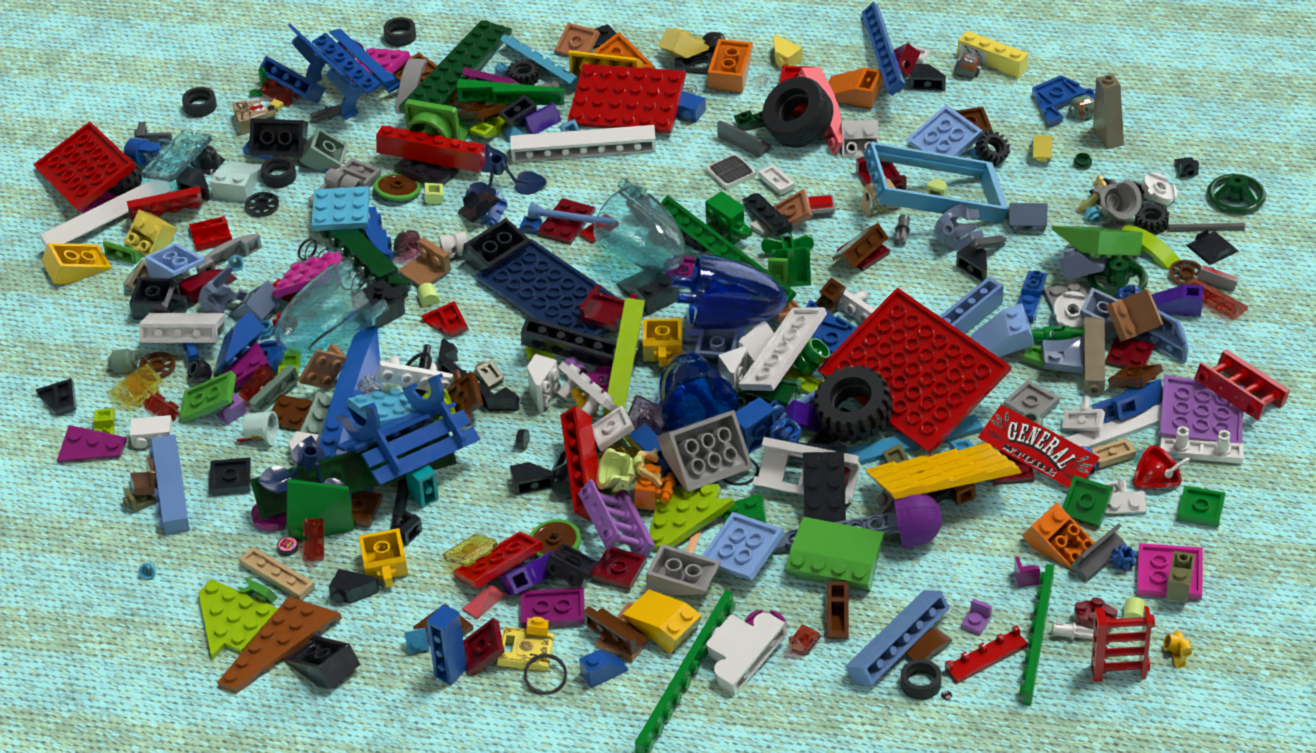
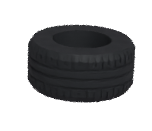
M794 77L779 83L768 94L762 110V119L767 130L779 143L787 147L799 148L816 142L824 135L831 124L834 107L831 98L819 83L807 77ZM808 103L805 112L800 117L788 121L789 115L796 107Z

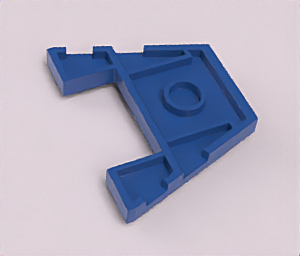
M1062 75L1032 87V94L1049 127L1063 122V115L1056 109L1070 104L1072 99L1088 95L1095 100L1093 89H1084L1080 87V83Z
M809 300L806 308H820L812 300ZM825 308L827 315L815 330L811 339L817 338L825 343L831 356L857 327L839 316H833Z

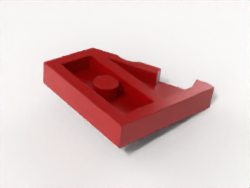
M455 301L421 315L423 322L449 337L469 330Z

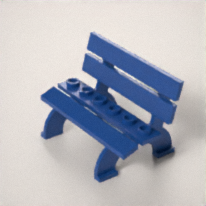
M288 24L289 28L297 35L292 40V45L310 63L306 72V78L317 83L322 80L321 72L325 64L331 68L326 76L344 95L340 112L345 120L359 113L356 109V103L364 92L368 95L380 86H383L390 94L399 88V79L393 73L386 71L365 52L364 47L358 41L351 39L340 28L329 31L330 35L338 42L333 40L327 33L320 35L310 42L292 24ZM355 58H357L373 74L371 75L361 64H359L355 60Z
M442 373L428 378L431 388L428 399L418 395L415 387H418L416 383L402 388L406 399L416 411L380 426V418L374 402L360 407L361 412L364 410L366 412L367 420L365 426L358 425L352 419L350 412L335 417L336 421L341 420L345 430L352 437V439L336 445L337 449L344 452L355 450L356 453L367 449V444L379 445V447L361 454L368 468L388 460L389 464L371 471L378 485L481 439L474 427L461 431V427L471 423L464 410L451 414L450 408L456 406V403L445 404L444 389L440 379L443 377ZM438 413L440 417H443V419L433 422L427 426L417 429L411 433H408L390 442H387L385 438L388 435L390 438L400 435V430L406 428V431L418 427L417 423L420 421H422L423 424L434 420L433 416ZM449 432L453 434L403 458L397 459L396 457Z

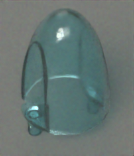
M621 179L618 183V187L621 190L614 193L604 203L596 217L594 224L595 240L604 249L643 269L653 272H670L679 268L686 256V245L683 234L675 219L650 193L646 194V188L633 185L628 179Z
M345 260L340 265L333 263L305 285L285 307L276 325L275 341L283 351L291 354L315 353L317 349L326 350L330 344L339 345L353 338L355 334L374 326L376 318L388 311L389 307L383 299L371 307L359 285L349 275V272L354 270L349 260Z

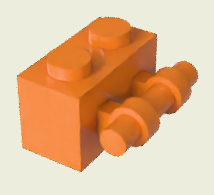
M645 464L649 472L661 474L662 466ZM669 472L665 478L660 477L662 482L660 488H657L652 481L638 474L634 489L635 507L654 510L657 499L667 504L673 495L672 488L675 487L676 483L675 474Z

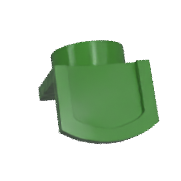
M408 99L404 104L408 130L425 132L435 136L440 135L451 139H460L461 141L467 140L471 127L458 120V112L455 107Z

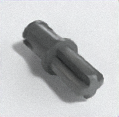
M341 104L331 107L325 106L323 110L310 113L312 122L327 118L332 119V117L341 115Z
M905 214L899 216L898 225L895 228V240L898 245L905 244L907 235L910 233V217L907 215L905 220Z

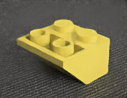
M676 27L674 29L666 28L658 45L659 48L668 53L684 58L694 56L709 49V46L704 44L705 40L693 37L690 32Z
M138 210L124 244L137 250L143 256H147L168 246L172 242L177 228L152 213Z

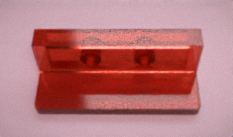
M1195 277L1189 281V285L1203 286V303L1234 320L1248 310V306Z

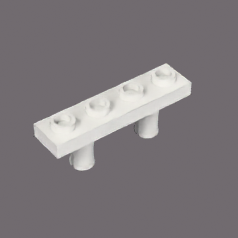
M845 289L837 305L838 308L861 323L876 310L864 302L868 300V293L864 289L854 294Z
M391 356L388 362L380 361L375 374L376 382L405 387L416 383L418 386L415 387L416 389L427 391L430 389L428 378L442 373L443 377L440 379L445 390L452 385L454 378L451 373L439 372L435 363L431 364L429 370L401 365L400 359L397 356Z
M562 361L558 366L568 378L557 392L563 398L568 400L571 391L574 388L581 387L590 397L582 408L589 415L592 416L599 406H604L611 412L618 408L612 402L614 398L605 391L602 394L601 391L603 389L595 382L591 384L590 381L592 379L583 372L580 375L579 372L581 370L574 364L567 365Z
M1184 426L1177 428L1176 438L1161 437V448L1168 452L1172 458H1189L1242 464L1244 444L1230 443L1231 434L1226 430L1219 431L1217 442L1188 439L1189 429Z

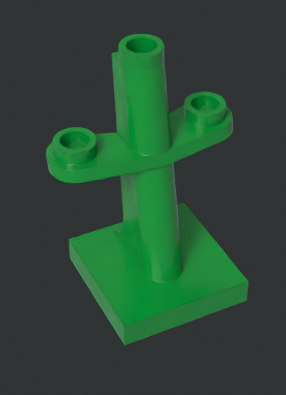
M789 231L787 237H784L783 234L780 235L781 240L769 237L763 239L761 243L762 250L765 253L771 254V258L788 259V287L811 285L810 250L814 246L812 236L804 235L793 240L792 232Z

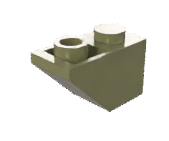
M1174 551L1166 599L1188 602L1195 554Z

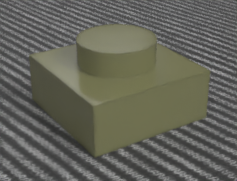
M901 444L882 452L886 463L893 461L899 463L909 460Z

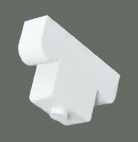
M769 613L758 614L754 618V626L749 625L734 615H730L720 627L714 630L712 637L706 643L709 657L717 661L714 666L717 683L734 695L744 687L787 635L785 622Z

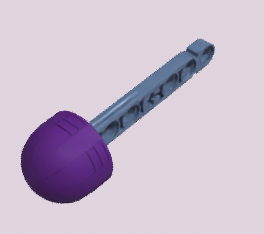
M923 493L894 499L895 512L834 523L884 532V535L900 533L903 548L924 545L936 537L942 525V513L937 502L929 495ZM874 523L882 524L880 528L875 529L871 527ZM798 529L786 532L772 553H785L787 550H790L793 543L789 541L796 536Z

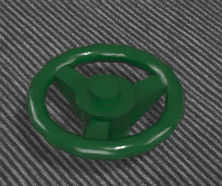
M1232 173L1221 175L1215 178L1207 187L1206 195L1210 203L1218 210L1230 214L1251 213L1259 209L1266 201V191L1263 185L1255 178L1244 174ZM1227 182L1214 194V190L1218 185ZM1247 184L1257 189L1259 193L1258 200H1256ZM1227 198L1229 201L1237 203L1245 201L1249 206H1229L1221 203L1220 200Z
M1125 257L1108 258L1103 271L1087 276L1091 288L1114 298L1116 292L1109 291L1098 285L1095 281V275L1105 276L1107 283L1116 287V291L1128 284L1129 275L1139 273L1141 277L1138 288L1142 291L1148 285V275L1144 267L1138 262Z

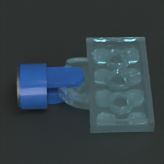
M182 130L173 140L158 139V143L150 142L148 139L133 137L126 142L124 154L134 159L140 166L148 164L141 172L143 178L173 182L212 141L211 134Z

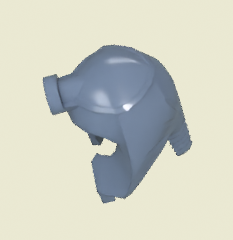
M958 204L946 211L937 220L934 228V234L939 243L958 251L973 242V239L984 237L982 230L974 231L976 229L974 224L957 223L956 220L959 217L967 221L980 218L978 209H969L963 204ZM969 233L965 239H960L961 235Z
M230 265L224 268L200 290L198 302L207 313H222L225 311L227 304L235 300L244 301L245 296L248 294L246 290L242 289L235 292L229 285H226V281L233 270Z

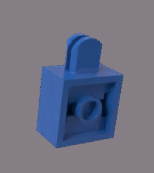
M759 397L735 412L749 454L763 446L764 437L771 438L769 435L770 427L785 413V407L776 400L768 404Z

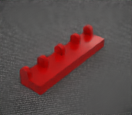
M1015 625L1012 627L1011 632L1005 635L1001 633L996 635V639L986 645L981 643L978 645V649L970 653H961V658L953 662L951 660L946 661L945 671L958 684L1027 648L1028 642L1020 635V629Z

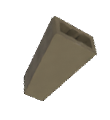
M1114 74L1097 77L1095 86L1093 129L1106 149L1124 146L1121 84Z
M1084 317V394H1104V318Z

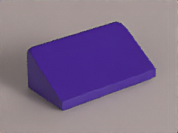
M551 103L525 117L526 131L530 134H537L561 122L555 103Z
M793 400L785 408L788 418L795 421L800 427L814 432H818L822 428L813 406Z

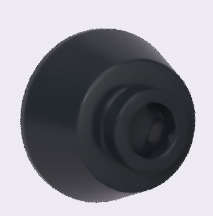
M199 357L194 359L189 365L187 376L192 383H204L210 380L213 371L207 361Z

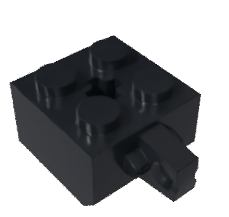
M139 277L129 302L132 318L134 320H143L149 313H173L174 310L187 309L188 298L185 295L178 294L177 284L172 279Z
M382 279L351 294L352 310L368 326L373 329H379L404 315V299L408 297V288L404 284L392 288Z

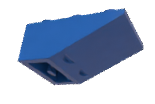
M250 311L224 336L213 371L214 375L219 371L223 373L263 337L261 333L265 327Z

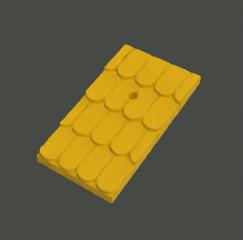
M988 443L978 444L962 450L955 448L929 457L919 456L899 463L893 461L865 470L867 475L894 499L1021 473L1019 467L1013 461L1008 460L1005 455H1002Z

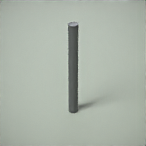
M1245 223L1168 224L1169 232L1245 230Z

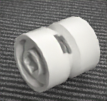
M465 231L454 233L453 236L450 234L439 236L440 248L449 253V258H454L456 254L459 257L463 256V244L468 242Z

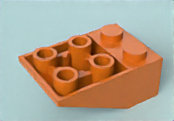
M861 68L833 75L828 83L838 103L872 109L882 89V74L880 70Z
M1057 502L1021 535L1032 548L1073 572L1075 571L1070 567L1073 562L1095 543Z

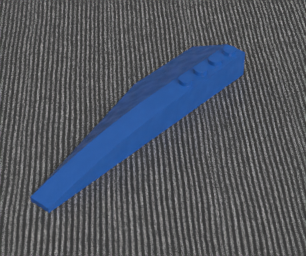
M358 326L346 355L348 359L341 368L319 441V446L325 452V458L345 453L337 449L336 445L352 439L342 425L341 420L336 421V416L350 412L352 419L358 425L365 426L366 419L347 406V398H353L356 395H370L373 392H383L382 382L375 381V374L380 362L378 328ZM374 487L364 491L373 492Z

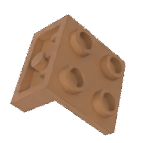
M423 237L418 241L420 255L401 267L399 274L408 278L417 286L424 283L432 284L451 271L449 253Z
M1149 289L1142 290L1106 305L1120 342L1163 325Z
M330 344L327 351L317 349L298 381L301 384L328 389L348 358L334 344Z

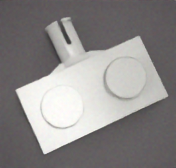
M1083 396L1080 408L1065 410L1062 424L1064 431H1102L1105 412L1102 409L1089 408L1091 397Z
M1126 479L1117 480L1119 491L1112 494L1105 515L1146 513L1145 491H1127Z

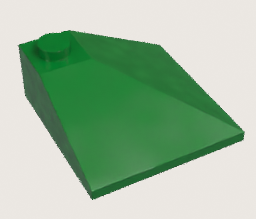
M288 479L287 529L289 537H294L297 540H311L354 530L355 524L349 487Z

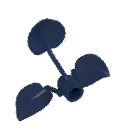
M486 144L485 164L481 171L490 172L489 184L474 182L467 188L466 195L471 191L480 194L486 190L496 196V190L491 188L493 175H501L504 171L509 174L513 182H516L515 190L524 195L538 192L546 185L547 181L541 175L531 171L520 172L516 179L509 170L508 165H506L508 162L507 156Z
M312 435L302 440L292 450L291 458L297 465L291 474L284 467L272 466L267 468L258 479L259 484L265 489L274 493H286L288 479H292L296 475L300 466L308 470L315 467L318 483L346 486L335 478H327L324 482L322 481L317 460L324 459L326 456L324 450L318 445Z

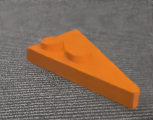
M620 32L593 51L597 54L638 58L643 61V68L656 69Z

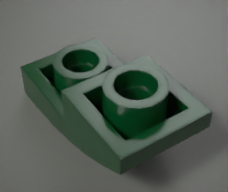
M751 110L734 115L739 129L750 130L765 127L762 111L752 114Z

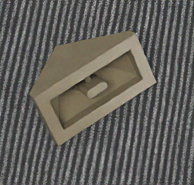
M144 260L138 263L124 281L125 285L132 291H134L139 277L150 278Z

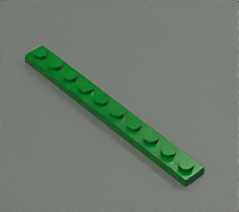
M667 195L656 208L660 214L784 309L797 295L795 291Z
M724 591L637 737L635 753L652 751L655 743L654 739L657 735L660 736L662 734L664 722L671 719L673 707L675 704L678 705L680 703L684 688H689L693 673L697 674L699 671L700 661L708 656L707 641L712 637L714 630L724 623L728 614L734 612L736 603L733 601V592Z

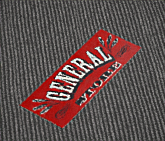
M1002 404L977 437L1070 488L1074 475L1086 479L1100 459L1099 456Z

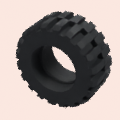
M848 365L844 366V369L839 370L838 368L834 370V373L831 375H826L824 377L825 381H821L817 386L818 390L814 393L815 400L813 401L819 423L826 434H829L835 440L839 438L840 442L847 443V441H850L851 443H857L860 440L863 442L868 441L869 437H876L879 435L878 432L880 430L883 431L887 427L886 423H889L892 418L893 401L888 384L879 372H873V369L869 367L862 368V365H855V367ZM862 396L870 399L863 408L857 411L843 412L837 409L843 401L851 397Z

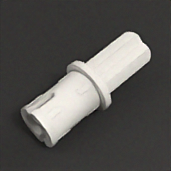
M1053 622V636L1069 637L1071 640H1074V638L1093 639L1094 628L1076 626V623L1064 624Z

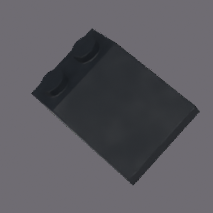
M647 268L616 283L628 296L632 293L639 295V300H645L644 312L647 315L680 300L679 284L668 274Z
M320 636L313 637L309 643L284 660L317 687L325 689L336 687L341 679L353 674L354 669L361 665L350 643Z

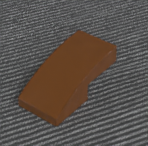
M831 277L819 291L821 296L816 301V305L820 308H826L832 314L840 302L846 287Z
M935 627L921 636L905 652V655L911 660H930L934 654L939 655L952 642V639Z

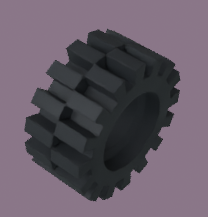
M521 59L520 62L516 60L515 63L512 62L508 66V78L514 79L519 84L534 85L540 79L539 66L533 60L531 62L530 59L526 61Z
M987 131L976 141L974 150L978 151L975 154L976 156L980 155L979 160L983 159L984 161L992 162L993 166H997L1009 156L1010 144H1006L1008 140L1003 139L1004 135L999 136L997 131L995 133L994 131ZM988 144L992 145L997 153L993 152Z
M1148 203L1147 206L1142 204V207H1140L1135 215V227L1146 230L1151 234L1155 232L1158 235L1159 231L1163 233L1168 228L1169 212H1167L1166 208L1163 209L1162 205L1158 207L1157 203H1154V205ZM1146 218H1155L1157 220H1149Z

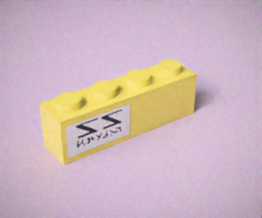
M966 31L958 39V56H962L965 53L975 56L979 59L980 64L1017 78L1028 69L1027 52L970 31Z

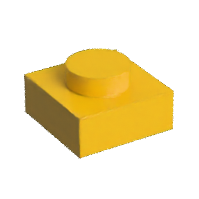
M541 617L527 618L526 634L547 636L549 620H544Z

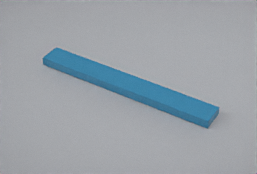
M976 414L967 416L943 442L982 432L983 426ZM903 434L848 448L846 454L859 456L858 461L862 465L884 459L882 452L899 444L902 445L906 453L921 448Z

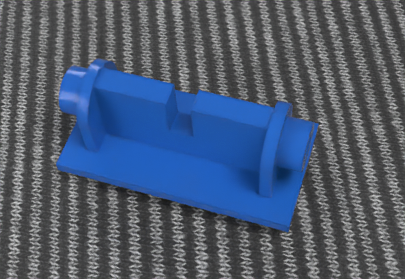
M499 198L500 202L480 216L483 219L481 225L484 222L490 227L497 224L508 205L507 200Z

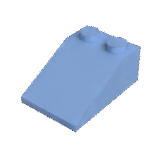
M178 243L144 257L149 277L162 279L182 274L206 262L205 258Z
M1022 303L1003 309L971 334L974 341L998 357L1035 346L1029 320Z

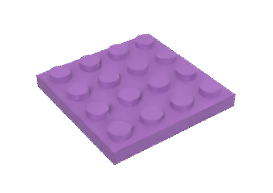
M1164 375L1159 438H1176L1177 428L1184 426L1189 429L1188 439L1217 442L1219 431L1226 430L1231 434L1230 443L1242 444L1243 411L1194 379Z

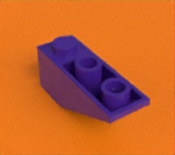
M1180 285L1151 294L1157 309L1165 314L1201 316L1203 286Z
M554 550L499 576L507 595H515L551 576L549 571L544 569L549 555Z

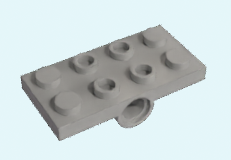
M351 158L339 170L330 168L325 174L324 184L319 189L367 187L381 176V169ZM314 193L308 198V203L312 206Z

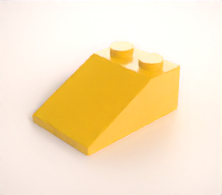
M48 243L42 258V263L54 284H70L112 268L101 247L97 244Z
M650 589L622 614L624 619L670 654L698 628L702 616L687 603Z

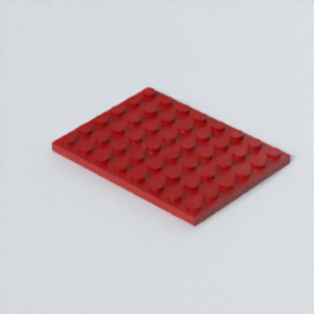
M898 287L817 369L823 377L833 374V371L838 368L839 370L844 369V366L848 365L851 367L862 365V368L869 367L873 369V372H879L888 384L893 401L892 418L888 424L930 455L1012 370L1008 363ZM862 396L852 397L863 406L870 400Z

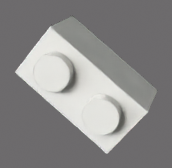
M171 415L131 419L130 438L133 448L151 447V438L173 434Z

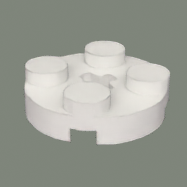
M1152 172L1148 176L1146 175L1141 182L1142 189L1145 192L1144 197L1147 200H1154L1164 206H1169L1177 197L1178 192L1175 185L1172 184L1171 186L1167 182L1169 179L1159 173Z
M1069 291L1058 297L1053 306V316L1056 324L1062 327L1066 325L1082 327L1084 321L1080 311L1085 303L1086 296L1079 292ZM1074 307V310L1078 311V313L1070 314L1068 310Z

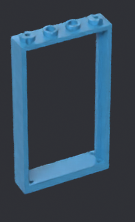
M870 142L868 148L864 151L863 155L867 164V171H869L874 194H876L879 204L944 214L958 204H963L969 209H978L980 218L977 220L995 223L1003 222L1009 210L992 162ZM880 161L979 177L988 204L890 188L887 186Z

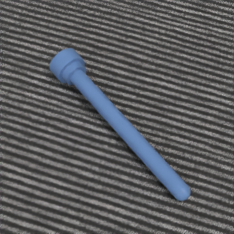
M531 203L528 208V218L532 219L544 216L614 226L616 224V221L611 218L542 209L538 204Z

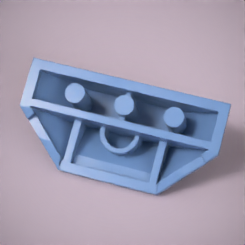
M1158 310L1163 325L1139 334L1136 337L1145 342L1155 344V347L1186 363L1189 347L1183 326L1179 320Z

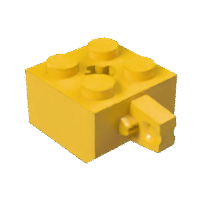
M682 318L643 319V361H659V366H667V361L682 360Z
M399 528L358 536L365 575L377 577V580H384L385 588L393 586L392 578L408 575Z

